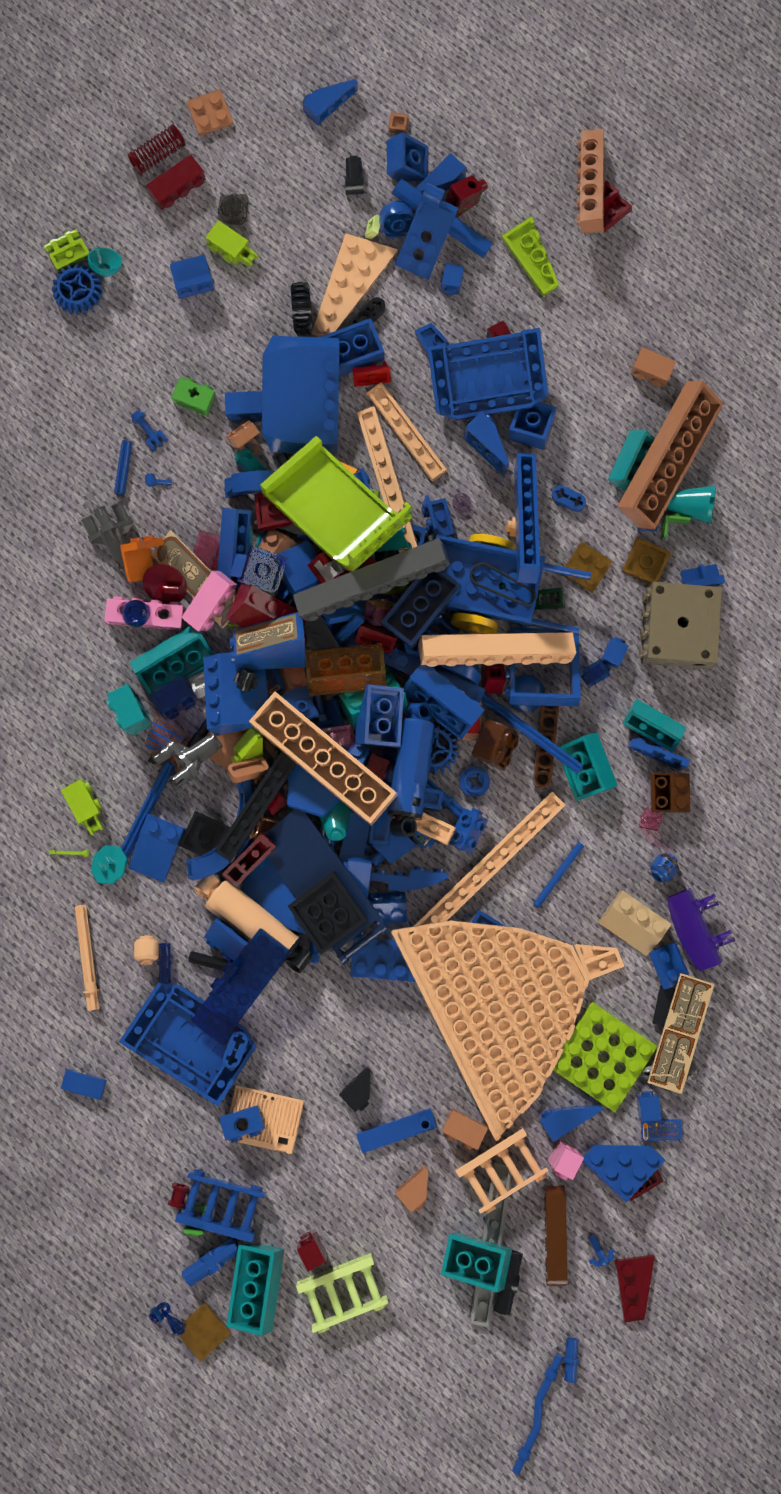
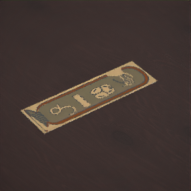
M170 530L163 538L164 545L157 546L151 553V556L159 564L170 565L180 571L187 583V593L194 599L212 571ZM235 595L226 601L224 610L214 619L222 628L229 622L226 618L236 597Z

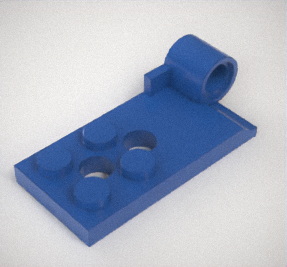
M427 183L417 211L395 263L396 266L427 280L431 276L458 211L457 207L442 201L445 190ZM424 231H429L432 234V239L429 242H424L421 239V234ZM416 249L424 251V258L422 260L414 258Z

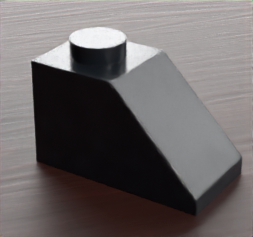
M369 1066L339 1092V1096L354 1112L358 1109L362 1111L369 1105L371 1072Z

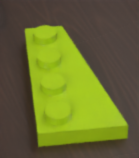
M532 216L502 235V241L543 297L558 288V280L551 263H549L546 250L541 243L540 235L535 228Z

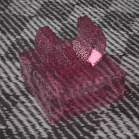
M646 807L640 818L639 828L658 831L663 821V814L649 812V807Z

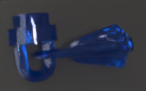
M160 1303L157 1307H153L150 1310L148 1317L154 1324L161 1323L164 1317H166L174 1336L185 1333L186 1324L168 1314L171 1310L168 1303Z

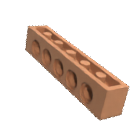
M604 129L581 131V139H578V151H581V154H578V166H581V169H577L578 181L581 180V183L577 184V195H580V198L577 199V211L580 210V214H577V226H581V233L604 232Z

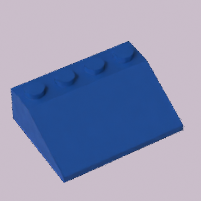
M219 653L203 657L207 729L219 736L254 728L249 720L268 700L267 670H253L257 673L255 678L259 679L257 687L255 689L251 688L250 692H245L236 687L237 682L233 681L238 671H235V663H231L230 653Z

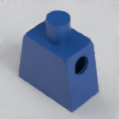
M390 834L389 846L372 844V847L376 850L371 857L372 863L378 867L386 859L392 864L411 851L416 844L408 837H395Z

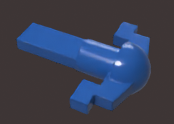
M593 1234L588 1239L599 1260L596 1261L595 1258H592L589 1262L590 1264L593 1263L595 1267L607 1266L614 1258L613 1253H615L614 1248L608 1250L609 1255L606 1256L597 1237Z

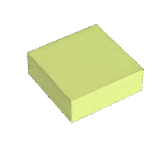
M374 215L368 221L365 238L373 239L378 235L380 228L379 215Z

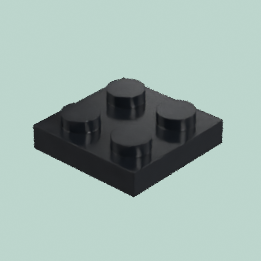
M195 811L178 846L202 856L219 845L230 829V826Z

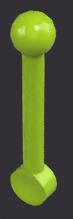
M49 850V854L55 855H83L84 857H88L90 855V852L88 850Z

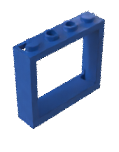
M510 627L509 634L563 633L544 628ZM579 634L573 635L576 655L569 662L570 694L515 693V663H513L505 670L506 680H509V686H506L505 697H509V704L578 707L581 699Z

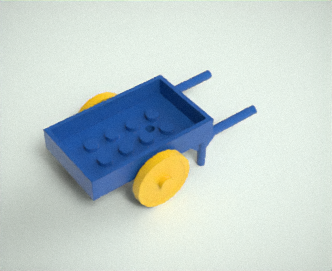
M436 534V539L439 538L444 544L450 565L443 571L461 584V590L446 607V610L461 612L452 615L450 623L453 626L474 633L496 634L499 625L491 620L494 619L521 625V628L535 626L563 633H573V635L579 634L580 628L534 619L533 614L543 571L590 580L591 572L544 563L546 557L540 556V572L537 583H523L535 591L536 599L533 604L523 606L476 586L470 579V571L473 566L484 562L517 580L516 546L513 542L488 534H472L468 541ZM478 566L473 571L474 581L523 603H529L533 599L531 591L487 566ZM504 585L505 589L501 590L499 586Z

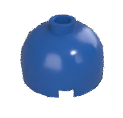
M398 200L386 204L379 215L381 232L391 239L407 236L401 233L409 231L415 216L413 209L405 202Z

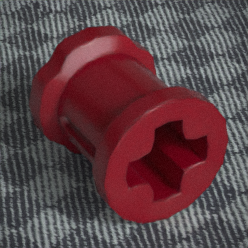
M172 1183L173 1191L168 1205L184 1208L186 1192L189 1191L190 1187L184 1184Z

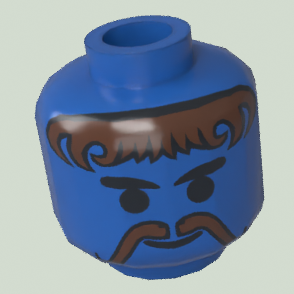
M659 854L650 865L652 877L659 882H669L679 871L677 858L672 854Z

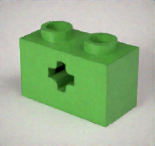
M180 377L171 398L174 404L208 417L216 399L214 389L204 384L201 386L196 384V381L191 378L184 379Z

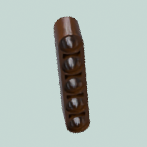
M541 705L538 732L555 744L559 706L548 709L546 706ZM544 719H550L552 721L551 728H547L543 725ZM537 744L532 781L536 788L544 789L550 785L552 780L554 757ZM541 756L548 759L549 763L547 766L540 764L539 758ZM539 775L546 777L547 782L545 785H540L537 782Z
M544 1186L546 1191V1197H544V1211H546L545 1231L547 1237H545V1251H547V1258H545L546 1285L567 1286L565 1186Z

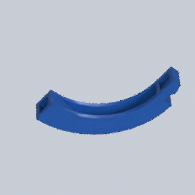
M252 779L237 783L239 793L237 817L254 793V791H251L253 787ZM248 838V839L246 840V842L244 843V845L242 846V848L240 849V851L238 852V854L236 855V857L234 858V860H235V859L239 856V854L244 850V848H245L246 845L248 844L250 838ZM216 848L202 856L186 859L188 879L198 880L208 877L224 869L231 862L216 853Z

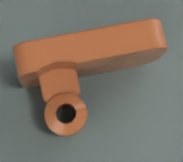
M263 757L241 761L228 766V775L234 783L252 779L254 784H260L263 780L262 775H266L269 771V766Z

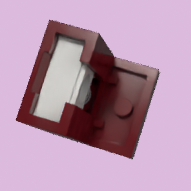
M325 552L319 554L307 565L321 584L350 573V571L345 570L334 562ZM371 555L356 570L376 563L375 559Z

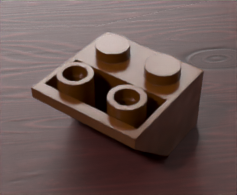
M486 719L471 754L477 759L505 771L511 762V754L518 745L519 736L508 726Z
M650 773L651 812H691L690 773Z

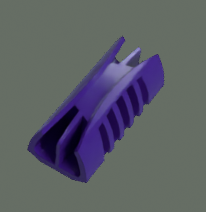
M688 888L669 896L667 899L674 928L683 948L696 968L702 971L722 963L723 959L719 952V947L735 942V938L724 939L732 934L731 930L716 936L712 935L702 914L704 910L719 905L718 901L708 903L716 895L713 893L698 900L695 898L692 889Z

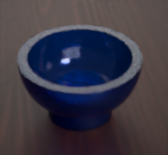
M131 600L122 609V618L131 627L143 626L150 616L148 606L140 600Z

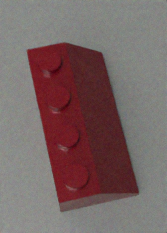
M241 584L226 620L242 628L297 613L298 610L253 585Z

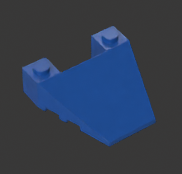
M352 743L348 750V753L365 767L367 766L371 756L370 748ZM297 764L289 776L287 806L324 818L340 802V799Z
M266 857L246 877L242 891L287 928L307 935L288 908V905L297 899L269 858Z

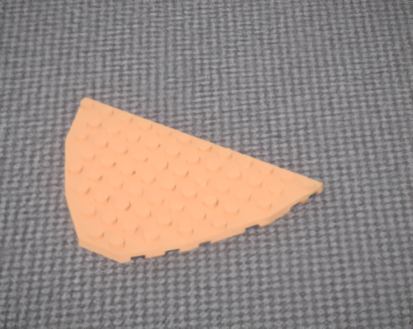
M452 920L390 931L494 1140H499L503 1132L514 1124L513 1122L521 1113L523 1114L539 1097L546 1079L550 1077L564 1051L562 1049L573 1034L575 1020L580 1012L583 995L589 983V978L573 945L521 928Z

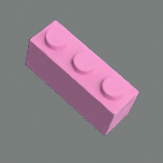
M212 571L181 618L198 632L210 630L214 625L215 617L222 613L225 608L224 604L234 595V589L237 584L221 571Z
M558 1139L548 1162L551 1164L550 1168L556 1173L555 1175L564 1180H567V1178L573 1180L584 1157L576 1148Z

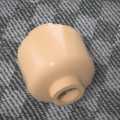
M140 936L134 943V959L140 961L141 965H152V961H156L159 958V941L154 936Z

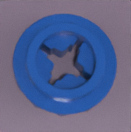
M472 766L462 772L459 784L465 794L478 797L488 790L490 777L483 768ZM477 774H479L478 782H480V784L483 785H475V787L471 789L472 783L467 778L473 779Z

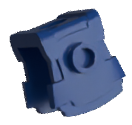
M301 686L289 690L282 695V698L312 723L318 722L320 716L312 701V689H309L307 686Z

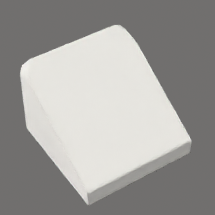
M201 672L189 678L198 699L205 696L204 672Z

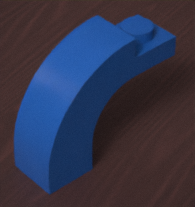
M248 471L232 474L230 478L224 479L225 498L262 493L260 484L275 471Z

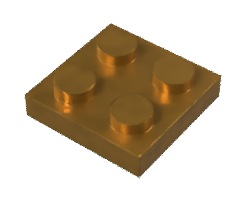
M581 541L565 567L591 572L590 580L564 576L593 593L613 561Z

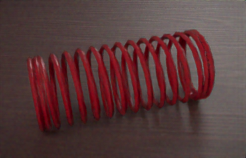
M172 124L170 127L168 126V130L164 129V132L161 131V134L158 133L157 136L151 138V141L144 142V145H140V147H137V150L134 149L133 152H129L127 156L132 166L138 168V174L142 175L143 171L146 172L142 162H145L144 164H146L145 166L148 170L150 169L145 159L149 161L150 167L153 168L148 156L152 158L153 164L156 165V161L160 163L159 158L163 161V157L166 159V154L170 157V153L173 154V150L177 152V149L180 150V146L184 147L186 143L178 128Z

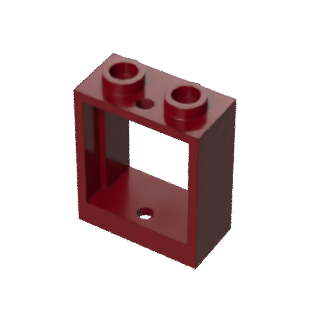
M389 612L366 616L364 623L359 627L355 642L392 655L399 638L389 631L369 625L371 623L385 628L382 626L381 621Z

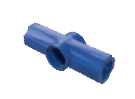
M230 1237L216 1248H211L206 1255L202 1254L196 1262L181 1272L185 1282L191 1287L207 1275L210 1276L220 1270L227 1261L237 1255L238 1243L236 1240Z

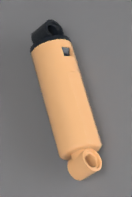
M210 875L202 878L194 887L195 892L200 897L208 900L205 907L278 966L281 967L286 962L293 971L301 973L313 959L312 954L307 949L298 946L302 941L298 935L235 887L230 881L225 880L220 883L215 876Z

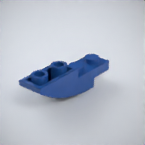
M414 866V869H410L409 877H406L404 872L394 871V875L386 874V870L375 869L374 873L371 872L370 881L389 883L388 891H411L437 884L447 879L449 874L445 873V869L433 868V872L425 871L426 867Z

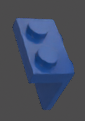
M204 255L170 264L179 299L214 290L211 274Z
M425 495L421 511L423 518L427 517L426 528L428 536L431 535L432 540L436 539V534L447 537L454 536L455 532L446 498L430 502L429 495Z

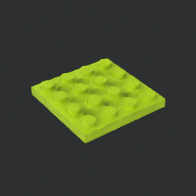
M591 1002L575 1026L571 1038L563 1046L562 1049L564 1051L553 1070L613 1112H616L658 1046ZM597 1023L603 1026V1032L599 1035H595L592 1031L593 1026ZM611 1035L619 1037V1043L616 1046L609 1044V1037ZM585 1040L592 1042V1048L589 1051L582 1049V1042ZM628 1046H633L636 1050L635 1055L632 1057H627L625 1054V1049ZM601 1051H606L609 1055L606 1062L598 1060V1054ZM575 1056L580 1057L582 1060L581 1065L577 1068L571 1065V1059ZM618 1062H622L625 1065L624 1072L620 1074L614 1070ZM590 1068H596L598 1071V1075L594 1079H590L587 1075V1071ZM607 1079L614 1081V1087L611 1090L604 1088V1081Z

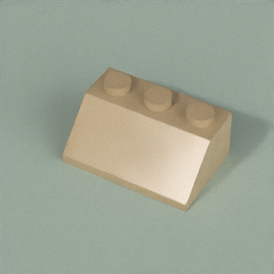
M623 890L618 892L598 922L645 956L661 941L671 926V923Z

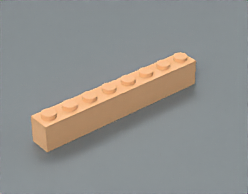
M573 633L421 635L418 643L420 663L429 667L462 664L467 666L475 664H485L487 666L494 664L511 665L513 663L529 665L532 663L549 664L555 662L567 664L576 655Z

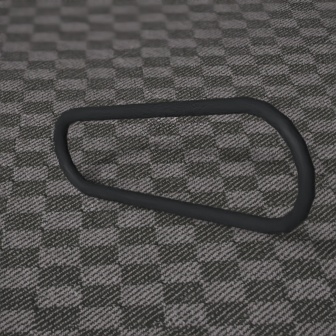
M478 563L470 571V579L473 584L520 605L529 606L536 599V593L533 589L521 582H517L516 579L487 563ZM478 566H487L531 591L533 599L529 603H523L474 581L473 571Z

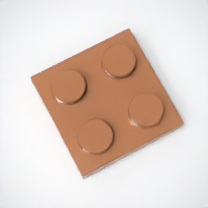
M221 89L186 101L199 136L233 125V120Z

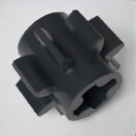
M243 668L242 672H236L233 681L237 682L236 687L238 689L250 692L251 688L255 689L257 687L259 679L255 678L257 674L255 671Z

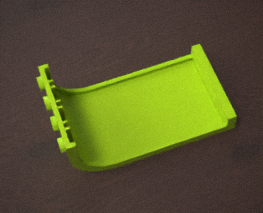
M317 436L260 484L262 494L334 562L350 572L355 571L412 519V506L408 502L403 504L404 509L399 513L393 511L322 446V440Z

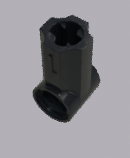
M357 156L346 158V195L364 194L361 158Z

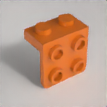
M155 535L143 537L144 541H142L141 537L130 539V543L120 545L128 582L143 580L146 570L154 565L151 547L164 545L163 537L155 538Z

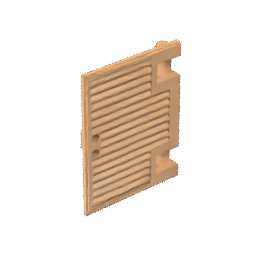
M235 1085L229 1113L259 1105L265 1129L261 1130L262 1134L250 1137V1134L243 1135V1140L238 1142L293 1154L304 1100ZM240 1119L237 1126L242 1128V1130H246L248 1122L245 1119ZM279 1137L289 1139L288 1144L279 1143Z

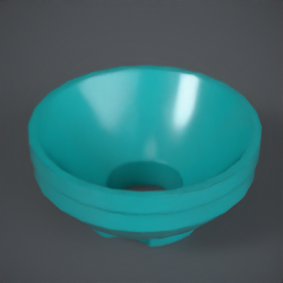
M95 248L88 254V265L102 277H109L120 271L122 258L116 251L110 248Z

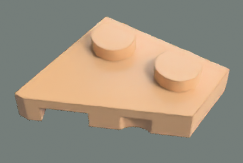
M573 945L589 980L624 967L617 948Z

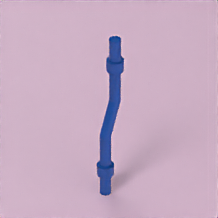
M558 1353L551 1366L547 1368L544 1374L545 1379L535 1397L533 1428L524 1446H521L517 1454L519 1457L512 1469L517 1475L520 1474L525 1462L529 1460L532 1454L531 1449L541 1430L543 1400L552 1381L556 1380L559 1374L557 1371L564 1358Z

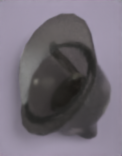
M232 193L231 195H221L218 208L219 221L229 225L242 226L246 222L249 201L247 194Z

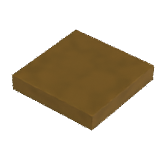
M637 537L622 572L648 584L658 582L671 552Z
M206 1302L175 1329L177 1335L200 1362L232 1333Z

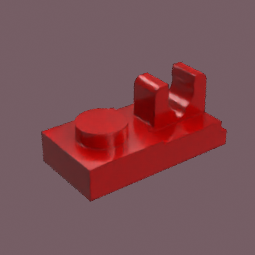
M385 361L380 366L372 363V367L352 368L354 387L391 382L390 367H388Z

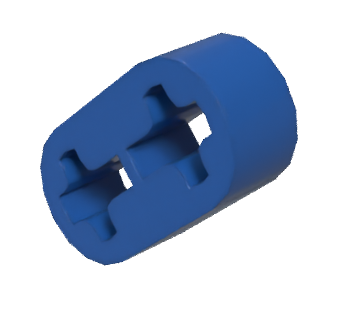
M557 486L552 491L553 501L572 511L579 512L586 505V499L582 494L565 486ZM563 491V495L568 497V499L565 497L557 498L558 494L555 492ZM578 498L582 505L575 507L574 502L569 499L576 501Z
M235 1032L230 1037L223 1056V1063L227 1068H236L241 1062L248 1043V1038L243 1032ZM242 1035V1039L245 1042L240 1044L237 1050L234 1048L236 1042L233 1039ZM236 1051L235 1059H237V1063L229 1065L226 1057L231 1056L232 1052Z

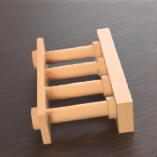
M524 1129L519 1130L455 1170L459 1178L464 1176L465 1179H468L484 1207L479 1209L480 1214L482 1212H485L486 1215L496 1209L495 1204L533 1180H536L538 1183L547 1177L546 1172L549 1170L547 1167L542 1170L540 1169L525 1144L526 1140L524 1137L527 1134ZM513 1144L515 1147L518 1146L534 1173L533 1176L525 1181L508 1154L509 1150L507 1148ZM495 1155L502 1158L517 1183V1186L509 1191L506 1190L491 1165L492 1161L490 1158ZM479 1165L485 1168L501 1195L491 1202L474 1175V1169Z

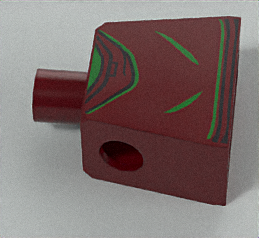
M471 175L450 186L445 202L458 208L455 216L457 218L479 203L482 193L488 189V185L484 179L477 181Z

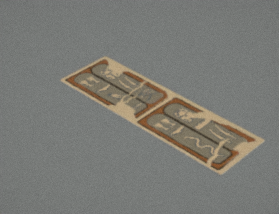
M680 973L647 1083L682 1094L715 984Z

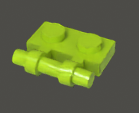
M77 229L71 232L67 231L64 233L65 235L56 240L53 238L49 240L50 243L44 245L47 253L54 249V252L48 255L58 273L61 272V268L66 270L68 265L72 267L88 258L89 250L82 238L74 240L80 236ZM69 242L68 245H66V246H64V247H62V248H59V246H61V245H63V244Z

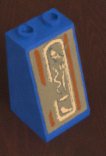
M299 613L289 614L233 630V638H230V650L234 651L230 652L231 663H235V671H242L243 668L262 670L306 667L303 619L299 616Z

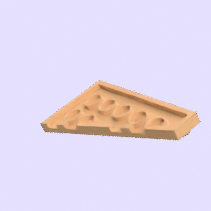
M347 233L345 234L311 333L312 337H321L339 330L342 323L352 313L382 271L385 270L392 258L398 253V249Z

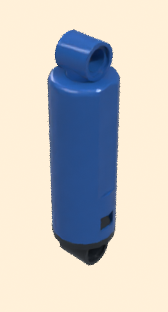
M428 702L409 704L406 709L407 718L402 719L401 746L397 747L391 785L397 796L388 806L387 812L388 816L394 817L390 822L389 829L395 837L413 836L417 830L415 820H422L435 724L428 721L433 716V708Z

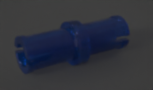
M159 943V961H157V965H159V983H171V965H173L170 955L171 943Z

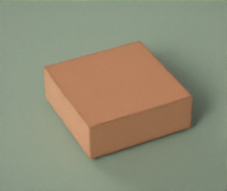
M391 112L388 132L399 134L404 132L406 134L409 115Z

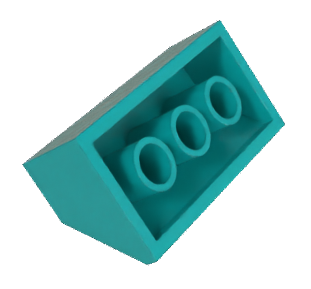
M189 626L129 663L151 699L154 700L203 671V657L214 655L201 632Z
M240 1243L238 1245L226 1327L260 1336L273 1331L285 1249L262 1244Z

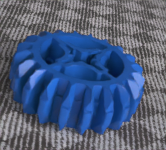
M75 264L74 268L68 265V270L66 271L61 268L62 274L56 273L57 280H53L54 286L52 287L53 298L56 300L57 305L61 306L63 311L68 310L71 315L74 310L77 315H80V310L87 314V308L93 311L92 304H99L97 299H102L101 293L103 292L102 282L98 279V274L96 272L93 273L91 268L87 269L84 264L80 268L78 264ZM84 279L91 282V289L84 285ZM63 290H67L70 293V300L63 296Z
M437 724L433 738V744L436 740L435 745L438 752L435 751L433 753L429 766V773L430 769H433L434 775H437V769L444 773V766L447 769H451V765L448 762L455 764L456 760L452 756L458 757L459 755L458 752L453 751L459 749V745H453V743L457 742V738L450 739L453 733L449 732L446 734L447 729L445 727L443 730H440V724ZM439 736L446 740L449 750L440 746L438 742ZM447 755L444 761L433 764L436 756Z

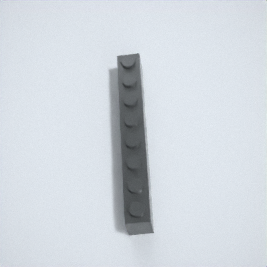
M437 538L296 593L293 597L299 616L305 621H314L322 614H332L338 608L350 607L356 601L368 600L374 594L390 591L392 587L407 585L409 581L425 578L427 574L434 571L441 572L450 565L444 544Z

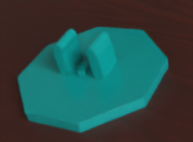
M105 845L94 854L91 873L97 883L113 885L125 875L128 858L121 847Z

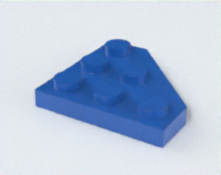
M594 1145L584 1155L582 1162L626 1204L665 1162V1159L651 1146Z

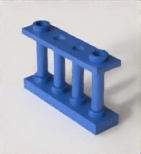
M194 1169V1172H189L187 1178L193 1179L186 1208L182 1212L179 1211L177 1213L175 1222L252 1243L255 1231H252L251 1223L258 1197L265 1198L266 1192L262 1191L263 1188L257 1185H251V1188L205 1176L206 1172ZM201 1181L213 1184L205 1214H202V1217L194 1215L195 1212L193 1211ZM224 1187L232 1191L224 1220L218 1222L213 1220L214 1217L212 1215L219 1189ZM239 1192L250 1194L243 1225L240 1227L233 1226L231 1221Z

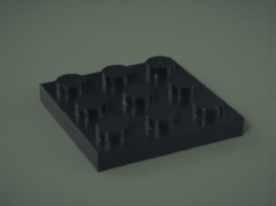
M335 871L331 872L288 905V908L321 955L369 920Z

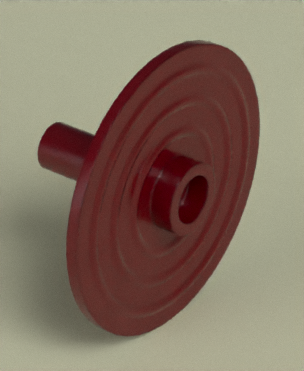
M156 564L149 567L144 573L143 587L152 600L162 601V604H169L170 602H180L185 597L187 583L184 576L176 568L166 564Z

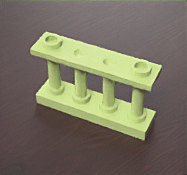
M372 1253L297 1281L298 1293L304 1292V1294H307L316 1319V1323L312 1324L313 1333L317 1331L318 1333H323L329 1330V1327L370 1310L379 1311L386 1307L388 1297L387 1295L380 1297L371 1272L372 1265H374ZM359 1270L363 1272L373 1298L372 1301L365 1304L361 1303L352 1279L353 1273ZM338 1278L345 1280L354 1308L344 1312L333 1285L334 1280ZM321 1285L326 1287L335 1312L334 1316L326 1319L323 1317L314 1292L316 1290L315 1287Z

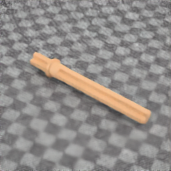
M86 905L75 906V915L85 988L83 993L86 996L87 1011L99 1009L97 995L99 989L96 987Z

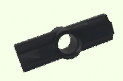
M512 1250L505 1288L498 1293L496 1292L493 1311L502 1315H510L514 1294L517 1293L519 1286V1271L523 1253Z

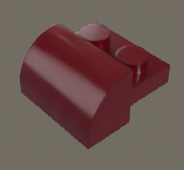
M607 180L604 182V233L632 211V205L619 196V190Z

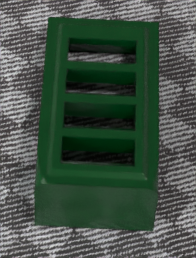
M563 588L538 590L534 610L565 608ZM547 594H550L551 604H547ZM554 594H558L559 603H555ZM539 595L543 596V605L539 603Z

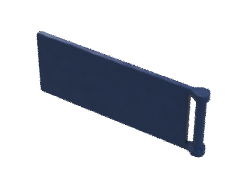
M294 809L264 834L276 845L267 857L296 898H299L327 875L335 871L369 920L332 947L342 964H346L350 957L380 934L390 930L387 922L380 916L306 812ZM375 921L377 922L378 927L345 952L341 949L343 945Z

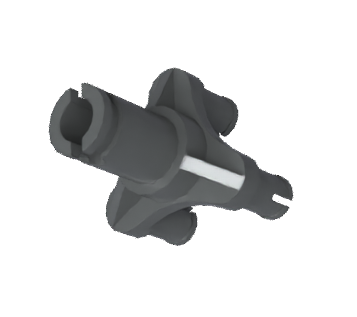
M121 501L111 506L118 519L117 523L111 521L105 505L99 507L102 515L98 508L93 510L101 525L100 530L92 515L81 520L87 530V537L90 543L107 544L115 562L119 565V569L125 568L120 545L127 544L124 536L134 523L131 516H128Z
M211 732L208 737L202 738L190 748L170 740L165 744L164 748L152 755V758L160 766L161 763L171 756L176 757L182 769L168 781L170 786L176 791L187 781L191 782L199 774L198 770L201 768V763L223 746L217 736Z

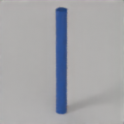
M577 842L533 903L536 907H541L583 849V844Z

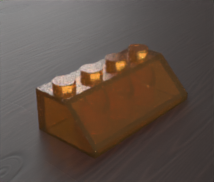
M382 643L305 652L309 696L363 691L367 684L387 686Z

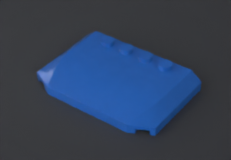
M540 327L522 330L520 333L427 347L436 413L454 420L474 418L481 411L485 415L529 409L549 396Z
M272 336L262 355V435L270 452L297 453L317 436L322 440V446L328 452L337 454L339 338Z
M157 983L119 1041V1043L218 1107L257 1047L244 1026L182 986ZM240 1031L245 1033L248 1038L246 1049L240 1064L233 1069L227 1068L223 1063L225 1050L232 1034ZM242 1035L233 1039L236 1042L234 1048L237 1050L239 1045L245 1042L242 1039ZM233 1051L231 1056L226 1057L229 1065L237 1063V1059H235L236 1051Z

